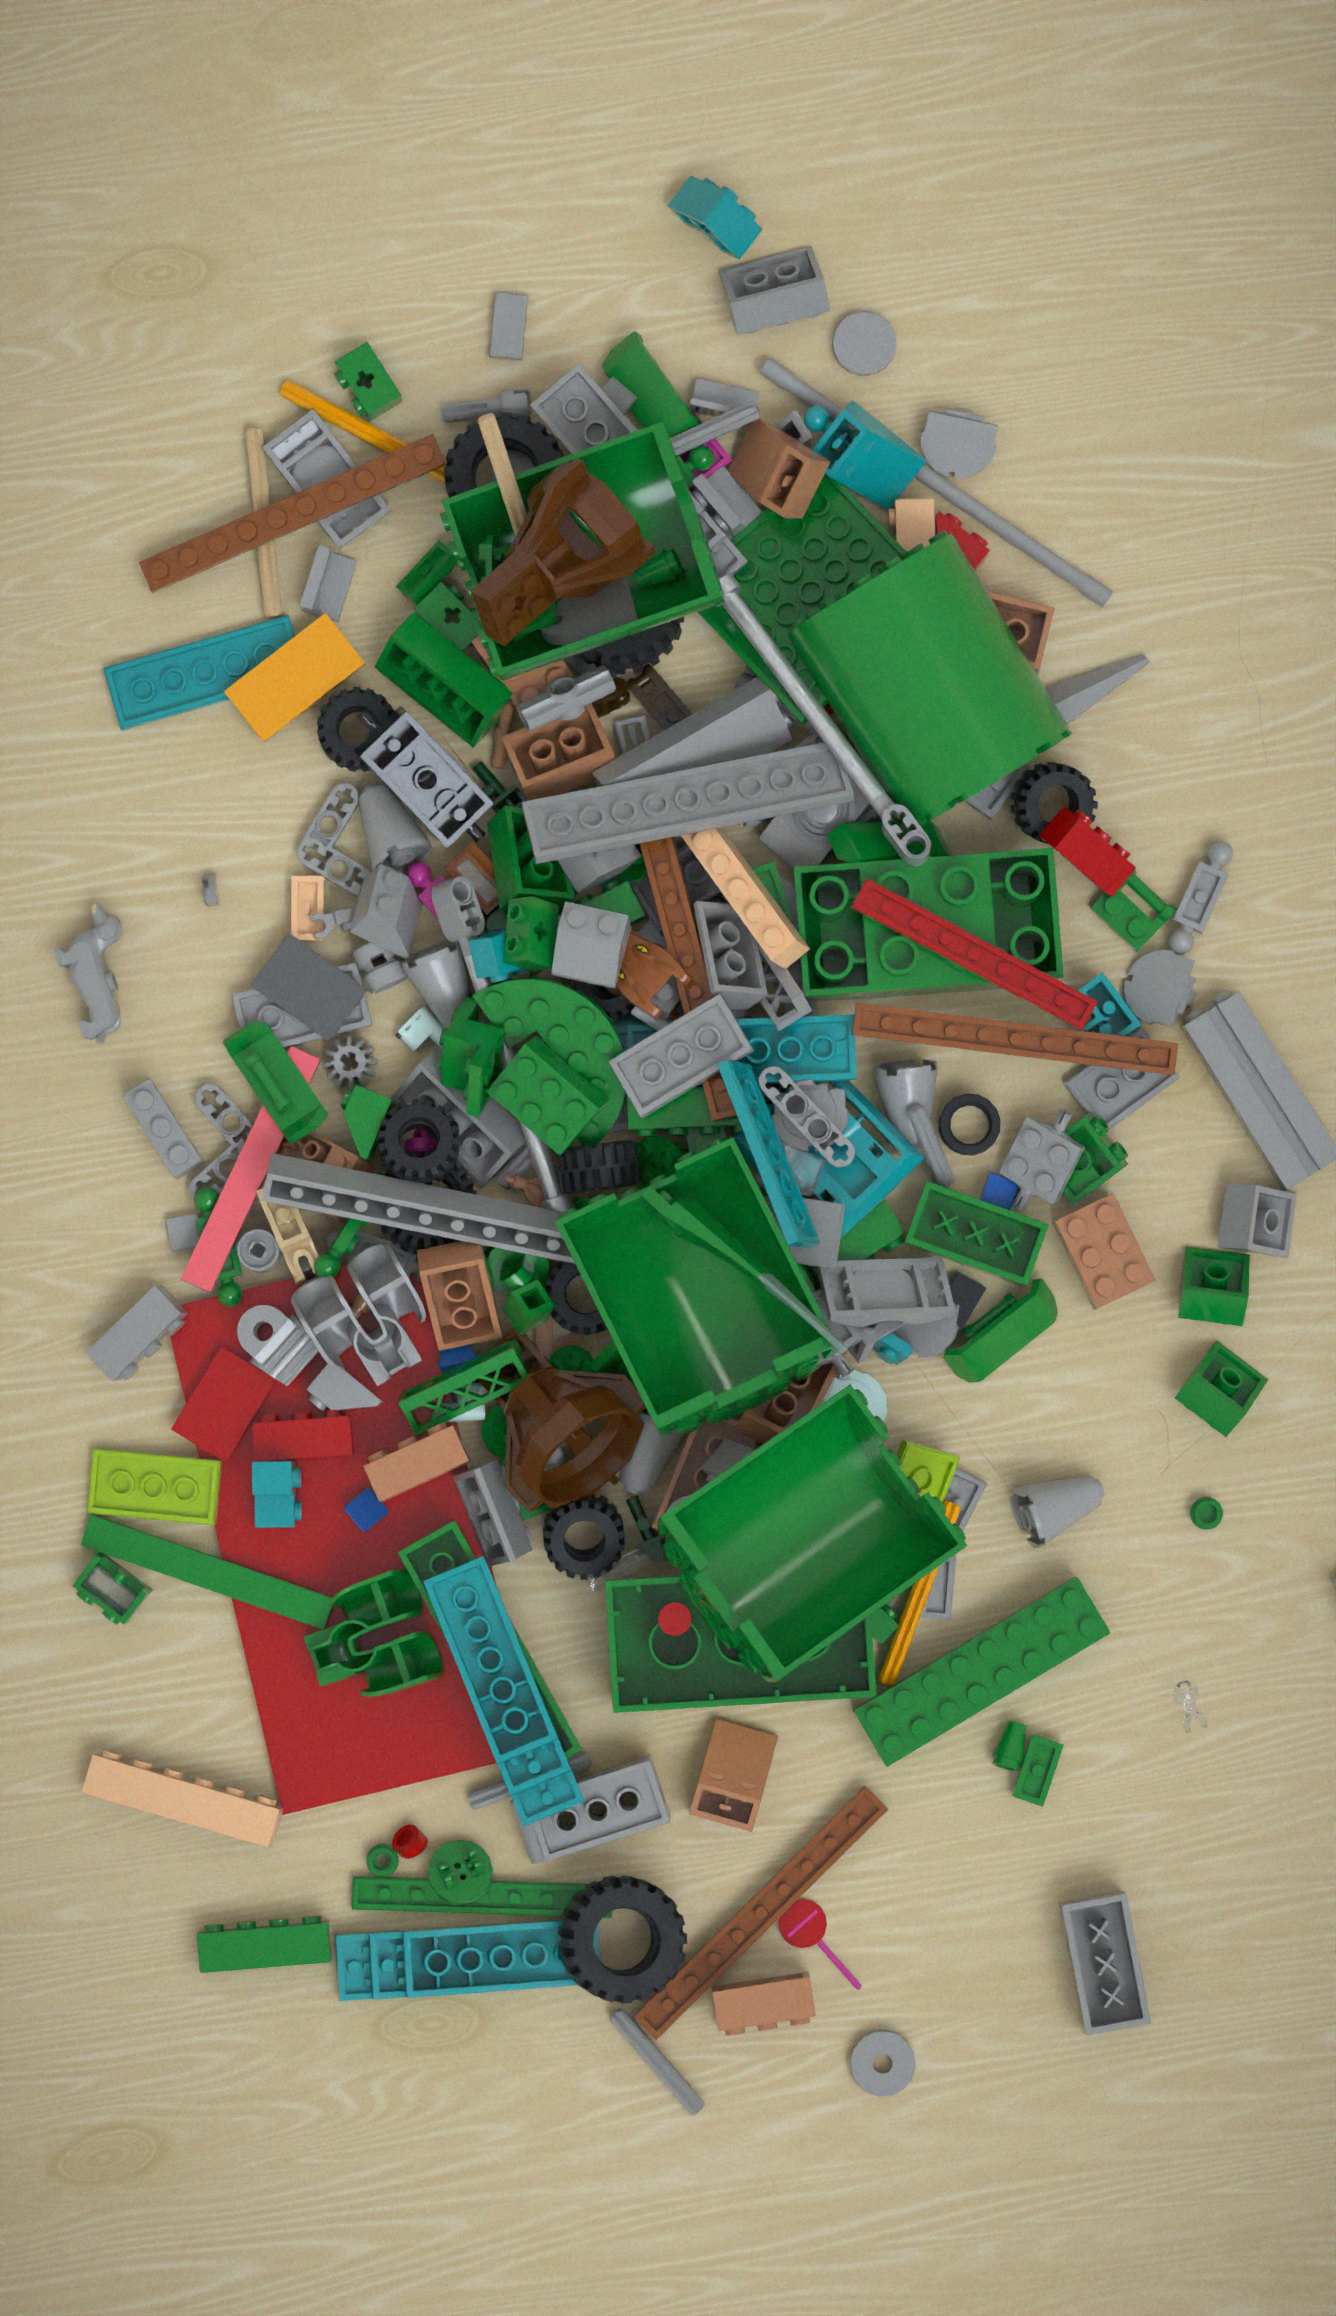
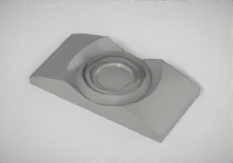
M314 409L262 447L296 493L357 467ZM377 495L317 522L340 550L391 512V510L380 495Z
M849 776L854 793L853 801L775 816L759 839L793 868L821 865L833 850L827 837L828 833L841 824L855 823L869 807L870 803Z
M943 1257L837 1261L836 1269L817 1266L828 1318L832 1322L865 1327L882 1321H901L917 1325L954 1316L956 1312Z

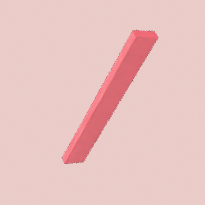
M291 1046L288 1055L308 1085H310L321 1060ZM264 1105L255 1120L181 1277L182 1281L209 1293L212 1292L257 1197L256 1191L261 1189L266 1178L271 1153H278L285 1138Z

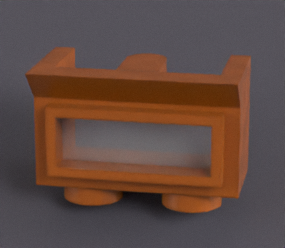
M471 841L466 848L444 866L445 871L448 873L444 878L446 880L460 876L467 878L473 885L481 911L489 917L492 912L499 908L493 863Z

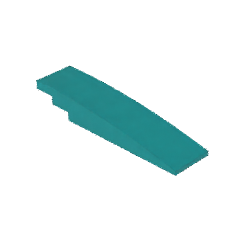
M854 1014L803 1016L778 1031L771 1018L736 1019L754 1049L752 1053L737 1062L747 1063L752 1066L758 1084L762 1071L772 1066L784 1070L796 1084L797 1081L813 1080L815 1083L857 1080L855 1036L852 1035ZM647 1024L616 1027L625 1051L657 1032V1030ZM769 1072L765 1075L767 1079L765 1086L781 1085L779 1080L782 1076L779 1073L772 1075ZM700 1083L695 1087H703V1083Z
M484 1556L423 1581L523 1827L584 1803L585 1801Z
M564 1920L335 1935L339 2001L403 1997L416 1998L575 1986L578 1984L573 1980L572 1975L566 1971L563 1965V1956L559 1954L558 1944L561 1943V1936L557 1935L558 1927L563 1925ZM597 1925L593 1937V1948L600 1960L599 1928Z

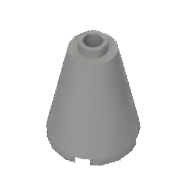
M374 783L365 787L362 790L363 794L360 795L358 800L371 868L374 870L381 863L402 873L407 870L406 864L413 860L423 862L433 850L430 840L388 786H380L379 783Z
M446 941L413 954L414 961L409 964L406 959L400 962L403 970L443 1027H449L455 1008H460L466 997L471 998L466 962L459 942H455L456 945L448 947Z
M914 1060L895 1061L879 1064V1067L874 1066L873 1075L889 1122L915 1148H921L907 1111L914 1105L920 1104L926 1108L931 1120L938 1070L937 1061L923 1060L924 1066H918V1063H914Z
M643 1410L638 1414L645 1424L631 1461L620 1470V1482L625 1484L624 1489L641 1495L643 1491L651 1490L685 1433L678 1434L676 1429H671L672 1433L669 1435L660 1434L648 1410Z
M1085 1475L1019 1485L1011 1489V1492L1016 1495L1010 1497L1019 1528L1021 1531L1027 1529L1031 1535L1026 1540L1032 1547L1039 1548L1102 1504L1101 1498L1105 1494L1103 1486L1098 1479Z

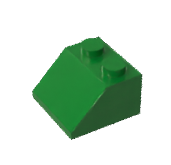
M355 1085L353 1091L347 1090L341 1107L343 1108L342 1110H345L343 1115L360 1157L370 1163L378 1146V1133L381 1129V1123L384 1118H388V1112L394 1108L395 1104L392 1099Z
M1186 1246L1179 1291L1178 1318L1243 1326L1249 1299L1250 1255Z
M1216 1341L1185 1381L1175 1399L1207 1422L1212 1428L1227 1437L1247 1414L1268 1379L1220 1342Z

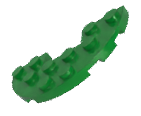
M509 978L490 984L475 992L472 997L495 1027L504 1029V1040L510 1049L537 1031L552 1051L609 1099L608 1103L577 1139L582 1146L598 1144L616 1121L626 1095L625 1089L608 1062L625 1051L622 1039L609 1016L595 1001L583 992L576 991L560 984L559 981L548 978Z

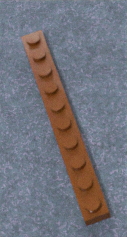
M431 434L140 561V567L151 592H157L445 466L446 462L434 434Z
M669 837L640 843L667 949L684 970L693 977L685 985L679 982L675 976L684 1014H687L712 999L713 996L710 991L702 945L674 838ZM719 1072L702 1082L712 1121L718 1122L736 1117V1111L721 1073Z
M855 1003L852 1035L1166 1075L1175 1074L1178 1043L864 1003Z
M864 1786L678 1971L674 1980L670 1979L665 1984L666 1988L663 1991L656 1993L634 2015V2018L657 2040L888 1808Z

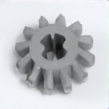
M347 1035L345 1038L346 1046L343 1047L341 1042L335 1039L333 1043L338 1051L325 1050V1054L334 1059L333 1061H324L323 1067L335 1068L326 1075L328 1080H332L340 1075L336 1082V1087L342 1088L345 1081L348 1080L349 1090L353 1091L355 1087L354 1080L356 1079L359 1080L363 1087L367 1086L366 1080L362 1077L364 1073L370 1077H375L376 1073L372 1069L367 1068V1065L378 1064V1059L366 1058L373 1053L374 1048L368 1046L361 1051L365 1042L363 1038L360 1037L355 1046H352V1037ZM350 1055H355V1061L359 1064L355 1070L351 1067V1071H346V1066L342 1060L346 1056L350 1059Z

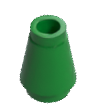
M673 548L668 551L663 549L636 569L633 575L637 584L642 589L646 586L678 579V575L684 572V568Z
M1014 1721L1007 1722V1726L992 1753L994 1757L992 1764L994 1766L1009 1771H1018L1019 1765L1023 1764L1025 1730L1027 1726Z

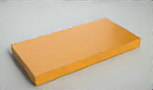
M324 613L227 688L224 693L263 743H265L366 664L329 616Z

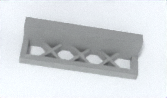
M758 943L761 961L766 962L763 969L765 983H779L776 994H768L760 1002L778 1031L812 1010L788 969H784L772 962ZM780 1003L793 1004L795 1009L780 1018L776 1015Z

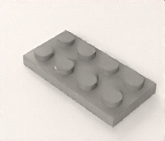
M356 962L337 967L362 985ZM256 989L231 995L240 1029L250 1022H267L284 1049L323 1039ZM365 995L336 1035L373 1026Z
M718 994L608 1062L640 1117L644 1118L719 1073L718 1063L727 1059L738 1061L752 1053L754 1049L721 994Z

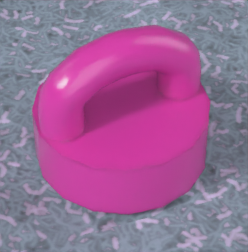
M416 1129L412 1139L405 1140L404 1152L407 1155L417 1152V1155L420 1156L423 1155L424 1151H431L432 1154L437 1149L436 1140L429 1139V1132L425 1129Z

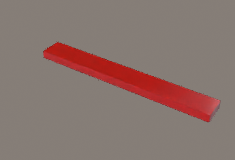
M866 878L851 906L852 909L1081 1031L1084 1029L1098 1002Z

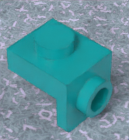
M890 1333L876 1341L872 1349L878 1352V1357L883 1361L898 1365L909 1357L914 1347L893 1333Z

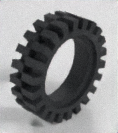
M424 1151L423 1155L420 1156L417 1155V1152L410 1153L409 1156L423 1158L431 1155V1151ZM454 1162L453 1170L450 1174L446 1172L444 1179L441 1181L449 1189L477 1195V1191L473 1190L474 1182L472 1178L468 1179L466 1176L467 1170L463 1166L459 1169L456 1166L457 1162ZM386 1171V1174L383 1175V1176L391 1177V1176L387 1173V1171ZM386 1225L381 1227L384 1235L388 1233L391 1236L390 1242L394 1245L397 1242L402 1245L401 1249L406 1252L408 1248L413 1249L416 1255L417 1250L460 1241Z

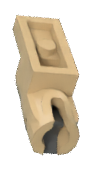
M264 1188L259 1189L256 1193L296 1285L301 1286L308 1280L318 1277L314 1269V1263L319 1254L299 1208L262 1201Z

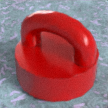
M411 1824L400 1828L392 1839V1848L405 1859L418 1856L426 1849L428 1844L427 1837L415 1825Z

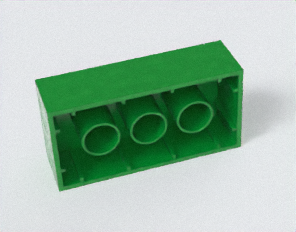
M681 1576L605 1581L613 1713L876 1697L871 1615L863 1620V1626L858 1623L777 1682H768L762 1676L764 1672L759 1670L754 1674L741 1663L738 1656L740 1652L737 1648L731 1647L728 1649L717 1637L679 1581ZM668 1603H681L690 1611L691 1624L683 1634L669 1635L659 1625V1613Z

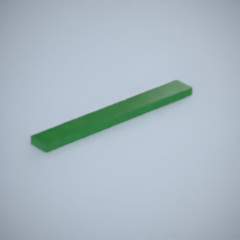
M94 1514L90 1516L81 1542V1546L323 1630L326 1629L333 1608L330 1605V1601L333 1598L331 1596Z
M353 1876L352 1910L562 1916L565 1907L570 1908L574 1902L571 1898L577 1892L582 1893L586 1890L587 1884L492 1881L490 1888L476 1901L466 1904L449 1905L444 1899L438 1897L431 1888L429 1878ZM612 1911L603 1918H612Z

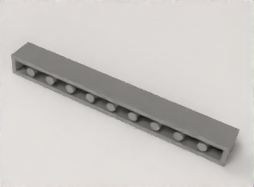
M274 1153L270 1155L262 1201L575 1264L555 1223L563 1212Z

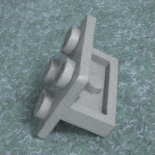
M725 467L719 468L707 479L701 473L692 481L693 490L690 493L730 541L762 513Z

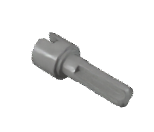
M528 388L503 390L498 398L443 404L441 406V415L446 423L479 419V417L489 413L494 414L495 417H502L501 412H511L512 417L519 418L520 414L532 419L530 415L532 413V407L530 406L532 404Z

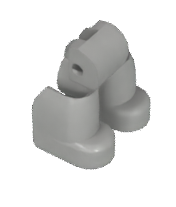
M387 1242L375 1243L362 1249L348 1263V1271L356 1287L380 1324V1327L369 1334L364 1330L351 1310L343 1292L331 1275L323 1278L318 1276L300 1286L291 1297V1303L301 1324L324 1360L332 1368L342 1370L345 1367L340 1359V1355L346 1349L353 1346L377 1386L389 1380L392 1374L407 1366L409 1368L422 1360L399 1318L412 1312L416 1314L420 1324L426 1318L425 1309L420 1297L397 1255Z

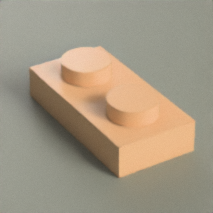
M324 876L291 877V935L299 941L324 942V938H313V934L323 931L324 926L322 922H309L311 916L318 913L324 914Z

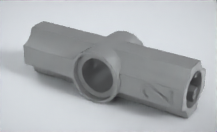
M602 665L575 679L571 677L556 679L549 685L548 692L518 705L517 711L524 727L528 732H531L556 719L572 720L579 717L584 712V706L615 692L616 686L608 669Z

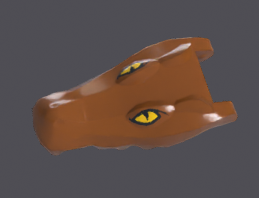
M631 931L616 988L631 1004L657 1020L663 1012L657 1005L651 1002L655 995L673 975L677 977L679 982L685 985L693 977L684 970L676 958L663 946Z

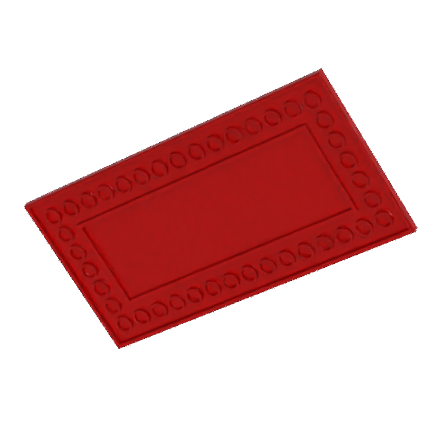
M348 1265L340 1266V1270L334 1279L351 1307L353 1305L351 1301L358 1294L359 1290L348 1271ZM415 1274L411 1275L410 1280L423 1303L426 1313L425 1321L420 1324L414 1312L400 1317L399 1320L422 1360L409 1368L407 1366L392 1374L389 1380L377 1386L353 1346L346 1349L340 1355V1359L345 1367L344 1369L383 1402L379 1407L344 1410V1416H351L354 1455L286 1460L295 1462L296 1468H301L302 1487L296 1488V1501H302V1520L296 1521V1527L255 1528V1495H252V1462H255L252 1423H260V1416L279 1415V1421L292 1420V1414L311 1413V1418L314 1419L324 1418V1411H332L328 1407L324 1411L319 1409L309 1400L312 1394L306 1390L328 1364L320 1352L312 1358L288 1386L278 1380L276 1381L228 1462L222 1461L215 1525L222 1559L333 1597L344 1588L391 1570L406 1569L398 1552L454 1520L457 1521L477 1559L484 1556L453 1479L454 1475L468 1470L467 1464L382 1502L390 1512L366 1533L358 1527L343 1509L368 1487L376 1495L363 1467L369 1464L367 1457L382 1450H387L388 1454L399 1450L398 1443L416 1436L398 1404L401 1392L442 1373L438 1362L441 1360L423 1286ZM294 1278L242 1290L243 1298L234 1307L222 1305L217 1296L182 1304V1307L188 1312L182 1319L185 1324L170 1338L186 1403L221 1346L247 1362L253 1358L241 1346L237 1335L239 1320L247 1310L258 1305H269L282 1311L287 1317H290L293 1313L298 1318L291 1303V1297L300 1287L296 1285ZM371 1309L367 1313L363 1312L358 1318V1321L368 1334L380 1327ZM269 1323L262 1324L257 1331L258 1338L261 1341L270 1339L273 1334V1328ZM450 1392L443 1395L441 1404L453 1403ZM439 1397L432 1400L431 1402L437 1403ZM420 1406L412 1411L419 1424H422L432 1419L435 1409ZM447 1422L446 1424H447L448 1427H450V1426H452V1425H454V1426L456 1427L457 1432H458V1434H459V1436H460V1431H459L458 1423H457V1422ZM426 1431L422 1434L417 1435L416 1437L419 1441L425 1437H428L429 1434ZM196 1445L200 1459L220 1460ZM489 1566V1570L495 1582L492 1566ZM422 1596L423 1614L421 1616L367 1633L357 1638V1642L361 1651H367L408 1634L427 1631L432 1635L439 1648L444 1666V1676L392 1694L372 1697L360 1694L359 1690L368 1689L364 1673L333 1684L320 1686L304 1636L323 1629L232 1598L280 1806L284 1808L283 1815L496 1764L449 1644ZM340 1606L332 1608L326 1629L346 1621Z

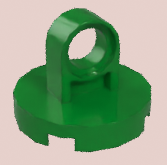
M492 1247L486 1261L492 1286L500 1294L508 1297L512 1291L537 1279L545 1287L547 1278L550 1276L551 1259Z

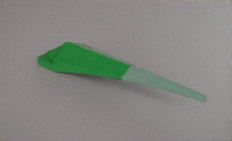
M651 1186L641 1193L656 1215L679 1238L726 1262L764 1287L801 1316L841 1354L848 1348L697 1201L675 1202L664 1190L658 1193Z

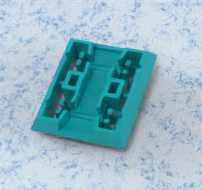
M849 1080L831 1081L828 1083L833 1088L845 1089L846 1101L860 1113L856 1118L849 1113L848 1124L843 1132V1135L852 1143L855 1151L854 1159L850 1164L845 1167L833 1166L819 1151H814V1146H809V1152L797 1151L786 1145L780 1138L797 1184L800 1182L821 1201L828 1202L831 1199L827 1194L828 1192L835 1199L834 1203L845 1204L841 1238L871 1212L925 1159ZM788 1084L786 1089L783 1087L779 1091L780 1094L788 1093L789 1087L793 1086L791 1084ZM770 1100L766 1104L772 1117L775 1109L774 1103ZM865 1119L880 1133L888 1144L893 1145L895 1151L900 1155L897 1160L860 1125ZM744 1132L735 1133L732 1137L735 1139L744 1159L759 1173ZM834 1143L830 1146L834 1150V1154L831 1156L833 1160L836 1161L839 1158L843 1161L847 1160L846 1151L849 1149L847 1145L844 1144L840 1147ZM875 1144L884 1152L879 1158L876 1157L879 1151Z

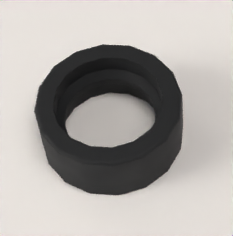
M963 1094L953 1098L944 1107L939 1118V1132L942 1141L950 1150L960 1155L974 1156L985 1152L995 1143L1000 1133L1001 1119L997 1108L989 1099L978 1094ZM965 1106H975L981 1109L986 1114L989 1122L986 1136L981 1141L973 1144L959 1141L951 1130L953 1114L959 1108Z

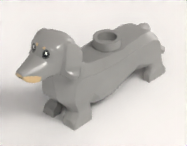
M97 902L91 909L94 928L78 934L68 950L59 948L54 950L60 967H70L72 982L89 1007L91 1021H79L84 1039L93 1040L97 1038V1043L102 1044L108 1034L116 1031L121 1026L120 1009L114 991L118 990V983L112 971L107 973L103 962V954L109 946L121 938L123 927L117 917L107 915L99 902Z

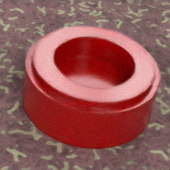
M668 1603L659 1613V1625L669 1635L683 1634L691 1624L690 1611L681 1603Z

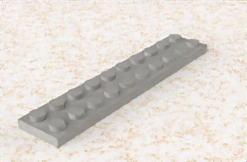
M825 742L524 801L522 802V811L535 863L539 864L851 802L854 800V793L848 773Z

